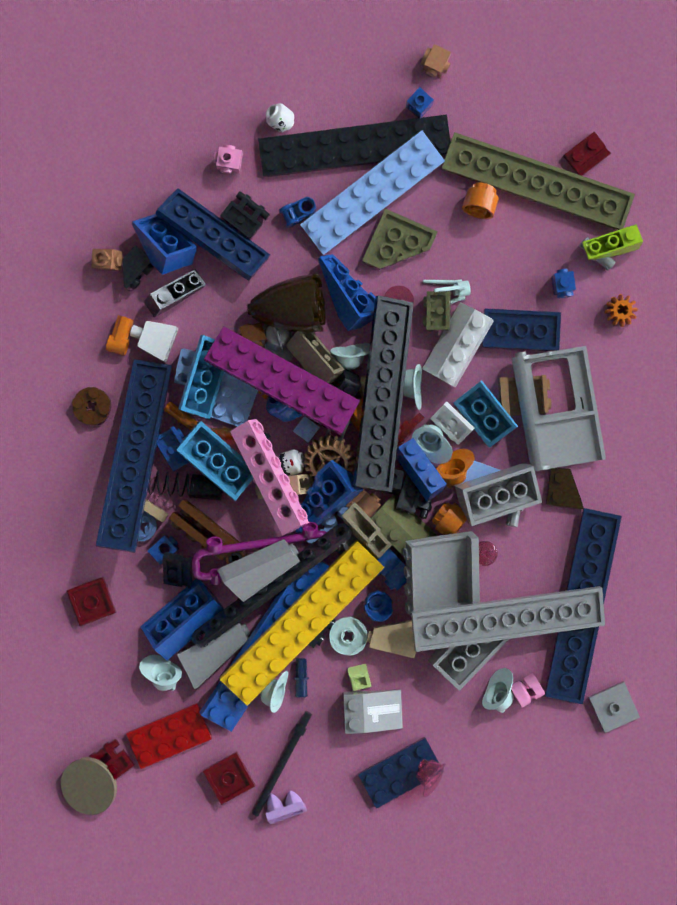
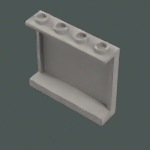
M472 531L405 541L406 548L403 549V555L406 560L404 575L407 578V584H405L404 590L407 596V602H405L407 614L411 616V612L480 603L479 538Z

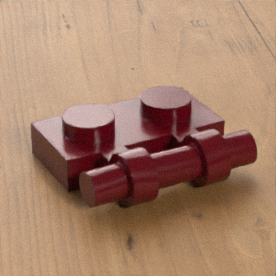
M117 739L105 743L102 749L89 755L90 758L101 761V758L109 754L111 759L104 764L108 766L107 769L114 779H117L135 765L124 749L118 754L116 753L115 748L120 745Z

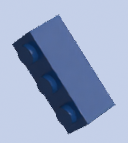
M412 438L399 446L396 452V459L425 500L429 501L442 493L447 483L415 439Z

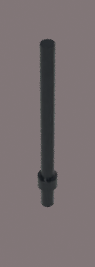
M305 711L300 723L296 724L292 738L252 811L253 815L259 816L300 737L305 734L306 726L312 716L310 712Z

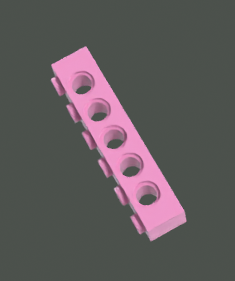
M257 419L248 420L230 432L283 536L308 524L307 513L301 507L298 495L290 485L289 477L283 472L281 462L275 456L272 444L263 432L262 424ZM252 438L255 439V446L252 443ZM261 455L264 457V463L261 461ZM270 472H271L272 475H273V479H272V480L270 479V476H269V473H270ZM278 490L282 493L281 497L278 495ZM287 507L291 511L290 515L287 513Z

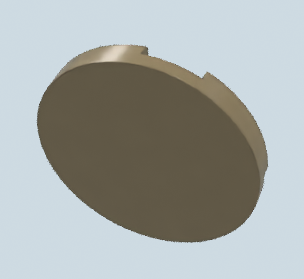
M83 757L68 765L62 774L61 789L63 796L68 804L80 813L87 815L102 813L111 806L116 798V779L113 778L107 769L108 766L95 758Z

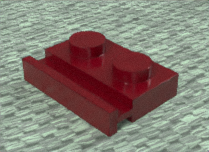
M594 131L563 156L578 175L583 176L608 157L611 152L608 151L605 144Z

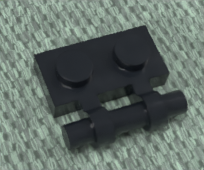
M239 191L236 198L241 202L237 205L231 201L220 217L251 240L262 226V223L257 219L261 216L267 220L270 213L265 210L264 206L258 205L251 200V196ZM248 206L255 212L250 215L244 208Z
M407 473L396 509L414 515L417 508L421 510L419 517L427 519L428 513L432 509V499L429 501L424 499V502L419 501L421 493Z

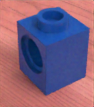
M419 87L407 100L406 108L417 118H422L433 106L434 99Z
M164 535L148 550L160 565L163 564L164 556L160 551L161 544L166 543L169 545L170 551L168 553L174 554L179 550L177 547L179 543L172 535L170 537Z

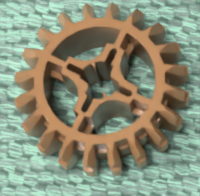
M330 435L326 439L321 436L319 441L313 440L312 444L308 445V450L304 454L306 457L304 459L305 469L310 471V477L316 476L318 471L331 460L340 465L339 459L341 456L345 462L343 468L353 473L356 457H354V450H350V444L344 445V439L338 441L337 436L331 439ZM317 453L320 455V464L317 463L315 458Z

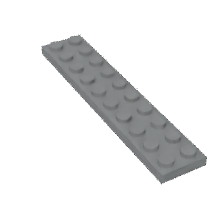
M590 587L411 612L414 650L419 652L605 626L602 587Z

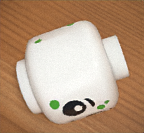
M281 103L273 104L266 111V122L276 131L284 132L292 128L294 113Z

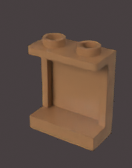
M546 375L533 376L539 414L549 413L548 410L551 409V398L547 396V390H550V380L546 379ZM515 377L498 378L499 403L510 416H521Z

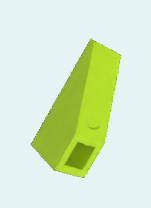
M637 224L583 241L582 244L588 260L638 250L643 243V239Z

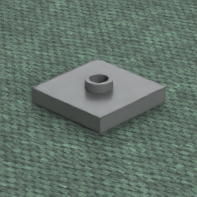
M625 682L618 683L588 697L604 733L640 718Z

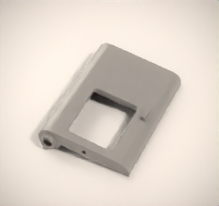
M586 346L526 355V352L515 353V357L512 358L529 461L530 465L534 466V470L540 471L606 459ZM565 358L569 368L575 409L540 415L531 364Z

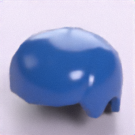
M376 590L371 592L364 600V611L373 621L382 622L388 620L393 614L392 599L383 591Z

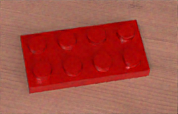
M198 703L126 733L141 769L212 739L206 721L199 713L201 709Z

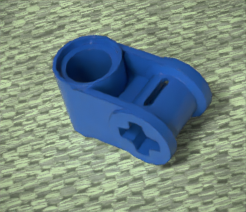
M304 197L294 203L283 206L279 209V213H282L286 221V227L289 228L316 213L317 208L312 198ZM305 203L313 205V208L308 212L302 209Z

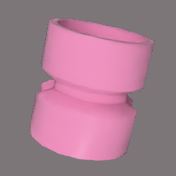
M533 673L525 676L523 682L517 681L513 683L511 687L515 698L522 708L530 704L532 698L538 699L545 695L544 690Z

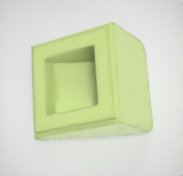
M366 664L348 668L353 691L372 687Z

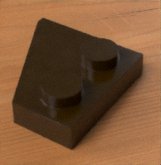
M558 467L550 469L546 505L584 509L571 469Z

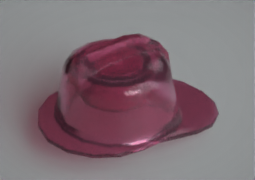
M423 759L418 766L419 772L416 777L424 787V797L429 796L439 784L445 763L440 764L433 759L429 761Z

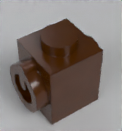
M261 323L244 324L239 327V335L265 348L266 336Z

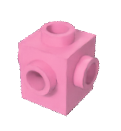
M231 145L219 147L218 152L214 154V163L217 169L224 174L240 173L243 152Z

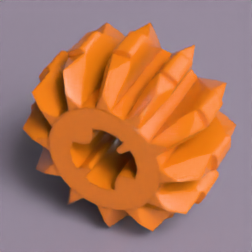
M619 294L618 299L613 296L611 302L606 303V306L610 309L605 310L604 313L611 315L607 318L608 321L614 319L613 326L617 325L619 321L620 327H624L625 323L630 325L632 323L631 319H636L637 316L632 312H637L638 308H632V305L636 302L632 301L629 303L630 296H626L623 299V295ZM623 307L625 311L619 314L617 310Z

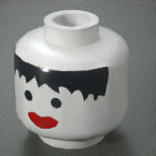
M293 449L279 455L281 468L287 476L300 474L303 472L304 467H306V464H304L305 457L298 450Z

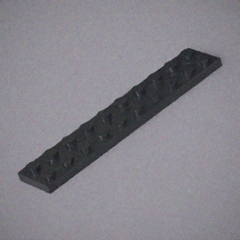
M447 114L258 138L263 178L380 163L420 131L425 133L440 155H445L451 143Z
M380 295L375 297L353 487L388 493L392 492L413 302Z

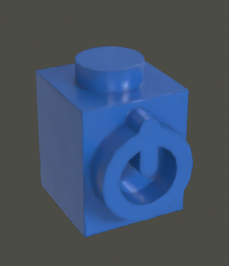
M568 269L556 270V273L551 276L554 295H557L558 299L574 296L573 292L576 290L574 272H568Z

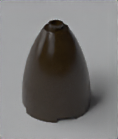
M318 273L302 275L268 287L251 299L247 305L248 314L265 325L281 330L323 332L324 330L321 326L326 323L325 298H323L322 290L319 289V287H322L320 275Z

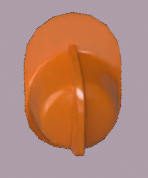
M457 449L453 451L452 457L448 462L440 464L436 468L447 483L446 486L448 488L465 481L467 470L473 464L475 456L468 449Z

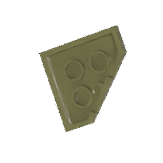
M385 209L362 262L380 270L429 251L438 231Z

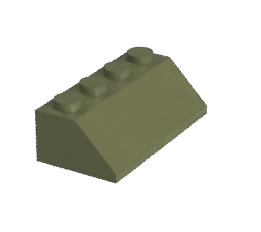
M393 494L370 519L381 529L380 533L403 555V549L406 548L405 541L435 537L437 535L416 514L412 515L397 510L396 505L399 498Z

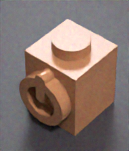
M435 44L432 49L428 47L420 63L424 66L423 70L426 71L425 73L431 77L437 76L439 78L442 73L446 74L451 64L448 62L451 52Z
M92 249L91 268L121 271L123 264L122 251Z

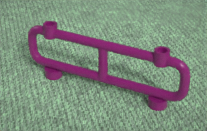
M309 522L302 526V533L223 546L221 538L210 537L206 541L207 548L201 549L194 554L192 558V572L201 581L210 580L211 584L219 585L222 579L218 569H212L208 573L200 572V559L202 557L254 548L261 550L283 539L287 543L318 539L327 532L318 531V525L314 522Z

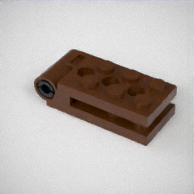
M182 500L178 505L181 508L180 512L187 518L193 517L196 520L195 524L202 530L208 529L215 536L221 538L224 542L222 546L241 543L188 500ZM173 512L170 515V524L178 531L184 530L187 533L185 536L192 542L198 541L202 545L201 549L207 548L206 541L210 538L180 513ZM245 550L216 554L215 556L220 560H224L228 565L236 561L234 555L241 559L247 556Z

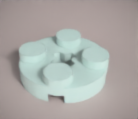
M351 616L338 619L331 627L329 633L331 646L340 654L355 655L362 651L366 645L367 630L365 625L359 619ZM344 632H353V640H344Z

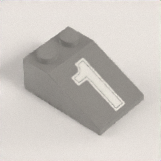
M401 689L344 692L345 734L402 729Z

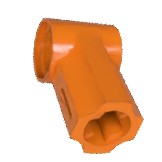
M117 316L113 332L110 334L106 344V351L122 356L126 355L129 347L128 339L134 320L124 316Z

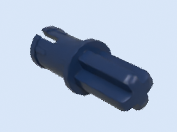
M298 658L296 659V677H294V680H296L295 696L307 697V680L309 679L307 676V659Z

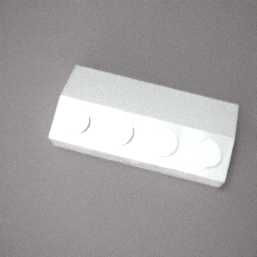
M460 302L450 319V330L443 331L422 369L456 388L494 322L493 319Z

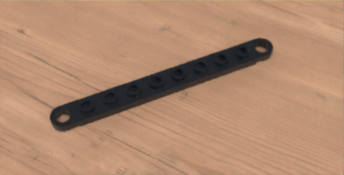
M344 523L336 525L297 554L300 562L246 601L243 602L238 598L196 629L192 634V642L202 648L206 647L205 645H208L213 639L216 640L336 551L340 545L346 543V541L348 542V539L352 536L351 529ZM344 530L345 533L342 536L338 537V534H340L341 531ZM205 634L204 638L199 641L200 635Z

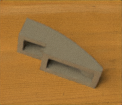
M355 502L341 515L355 538L376 559H379L392 545L380 533L381 529Z

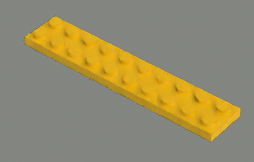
M356 540L219 677L220 681L248 706L385 567Z

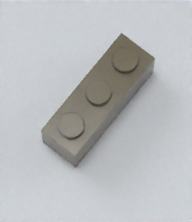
M297 331L286 344L290 353L301 363L304 370L331 385L345 370L313 332Z

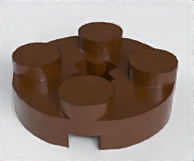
M96 387L84 388L76 394L72 401L75 417L84 424L98 425L109 417L111 400L108 394ZM90 401L97 403L95 411L87 409Z

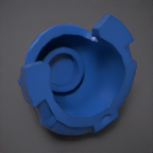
M268 397L266 410L270 415L279 420L289 422L303 415L272 397Z

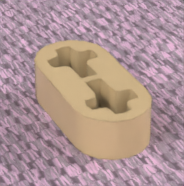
M146 499L144 511L164 522L169 514Z

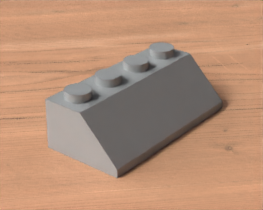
M527 463L455 485L459 505L470 526L542 503L534 466Z
M509 639L440 648L428 660L460 691Z

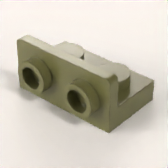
M427 291V296H424L423 299L424 308H427V315L423 317V326L429 332L434 330H450L451 292Z

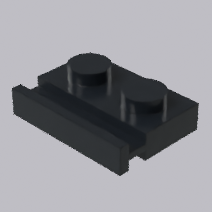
M165 552L163 556V584L178 587L184 585L191 589L192 557L187 559L183 555Z

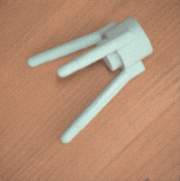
M423 280V283L453 285L434 289V292L453 290L454 296L458 295V297L452 299L451 304L465 300V296L471 294L468 280Z

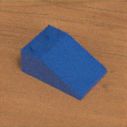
M154 214L132 221V226L150 262L162 275L193 264L197 249L196 245L187 236L159 216Z

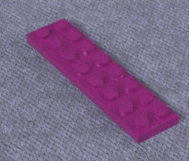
M224 326L204 358V361L339 435L343 433L360 400Z

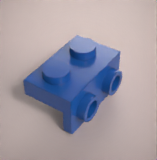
M174 426L160 434L157 442V447L173 472L189 463L176 451L185 437L179 428L176 429Z

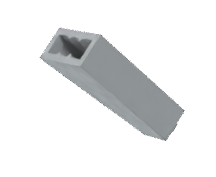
M283 539L218 569V573L223 583L244 602L299 563L300 560L296 555L299 552L292 543L289 545Z
M240 621L216 640L213 639L208 645H205L206 647L200 648L193 645L177 654L194 689L198 688L248 640L250 632L246 624L242 625Z

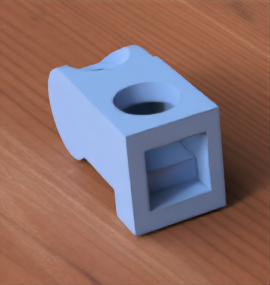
M185 348L181 349L174 383L186 385L196 351Z

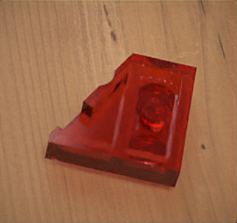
M418 413L409 422L405 420L400 426L401 432L398 435L397 448L408 439L416 426L425 418L423 415Z

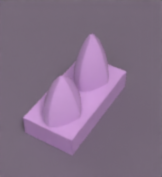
M289 791L285 801L286 807H284L279 798L271 793L267 801L266 817L268 822L273 824L307 812L305 803L298 794Z

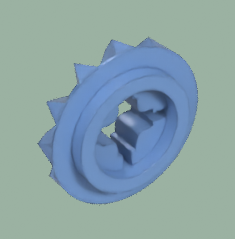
M146 511L143 512L142 523L149 522V524L144 527L145 533L140 529L138 541L149 540L154 536L157 529L156 519Z

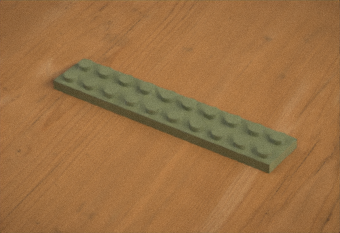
M455 132L442 170L489 184L496 189L616 230L624 228L635 196L634 193Z

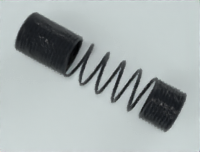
M159 471L156 473L152 492H150L148 487L149 494H152L157 482L158 493L162 495L167 483L168 494L172 496L177 483L178 495L182 497L187 484L189 498L221 501L223 493L205 475L200 474L192 475L189 493V474L187 473L184 488L180 495L178 472L171 494L169 491V472L166 473L161 493L159 490Z

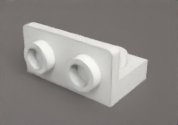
M447 401L430 418L437 427L441 428L458 445L474 429Z

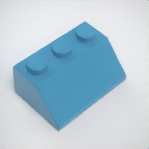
M482 380L453 402L489 448L518 427Z

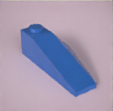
M333 254L320 256L318 261L334 307L347 331L362 328L373 321L376 296L372 292L368 294L361 287L363 283L359 279L357 281L349 275V269Z
M331 460L318 471L315 476L316 480L312 487H309L306 492L307 496L300 505L306 511L308 521L314 522L319 526L351 502L363 491V488L353 487L354 475ZM302 527L295 530L297 534L302 533Z

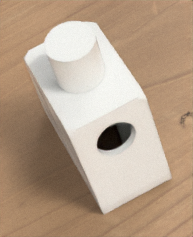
M146 321L144 328L133 325L130 336L139 339L137 344L139 348L163 362H167L179 328L173 325Z

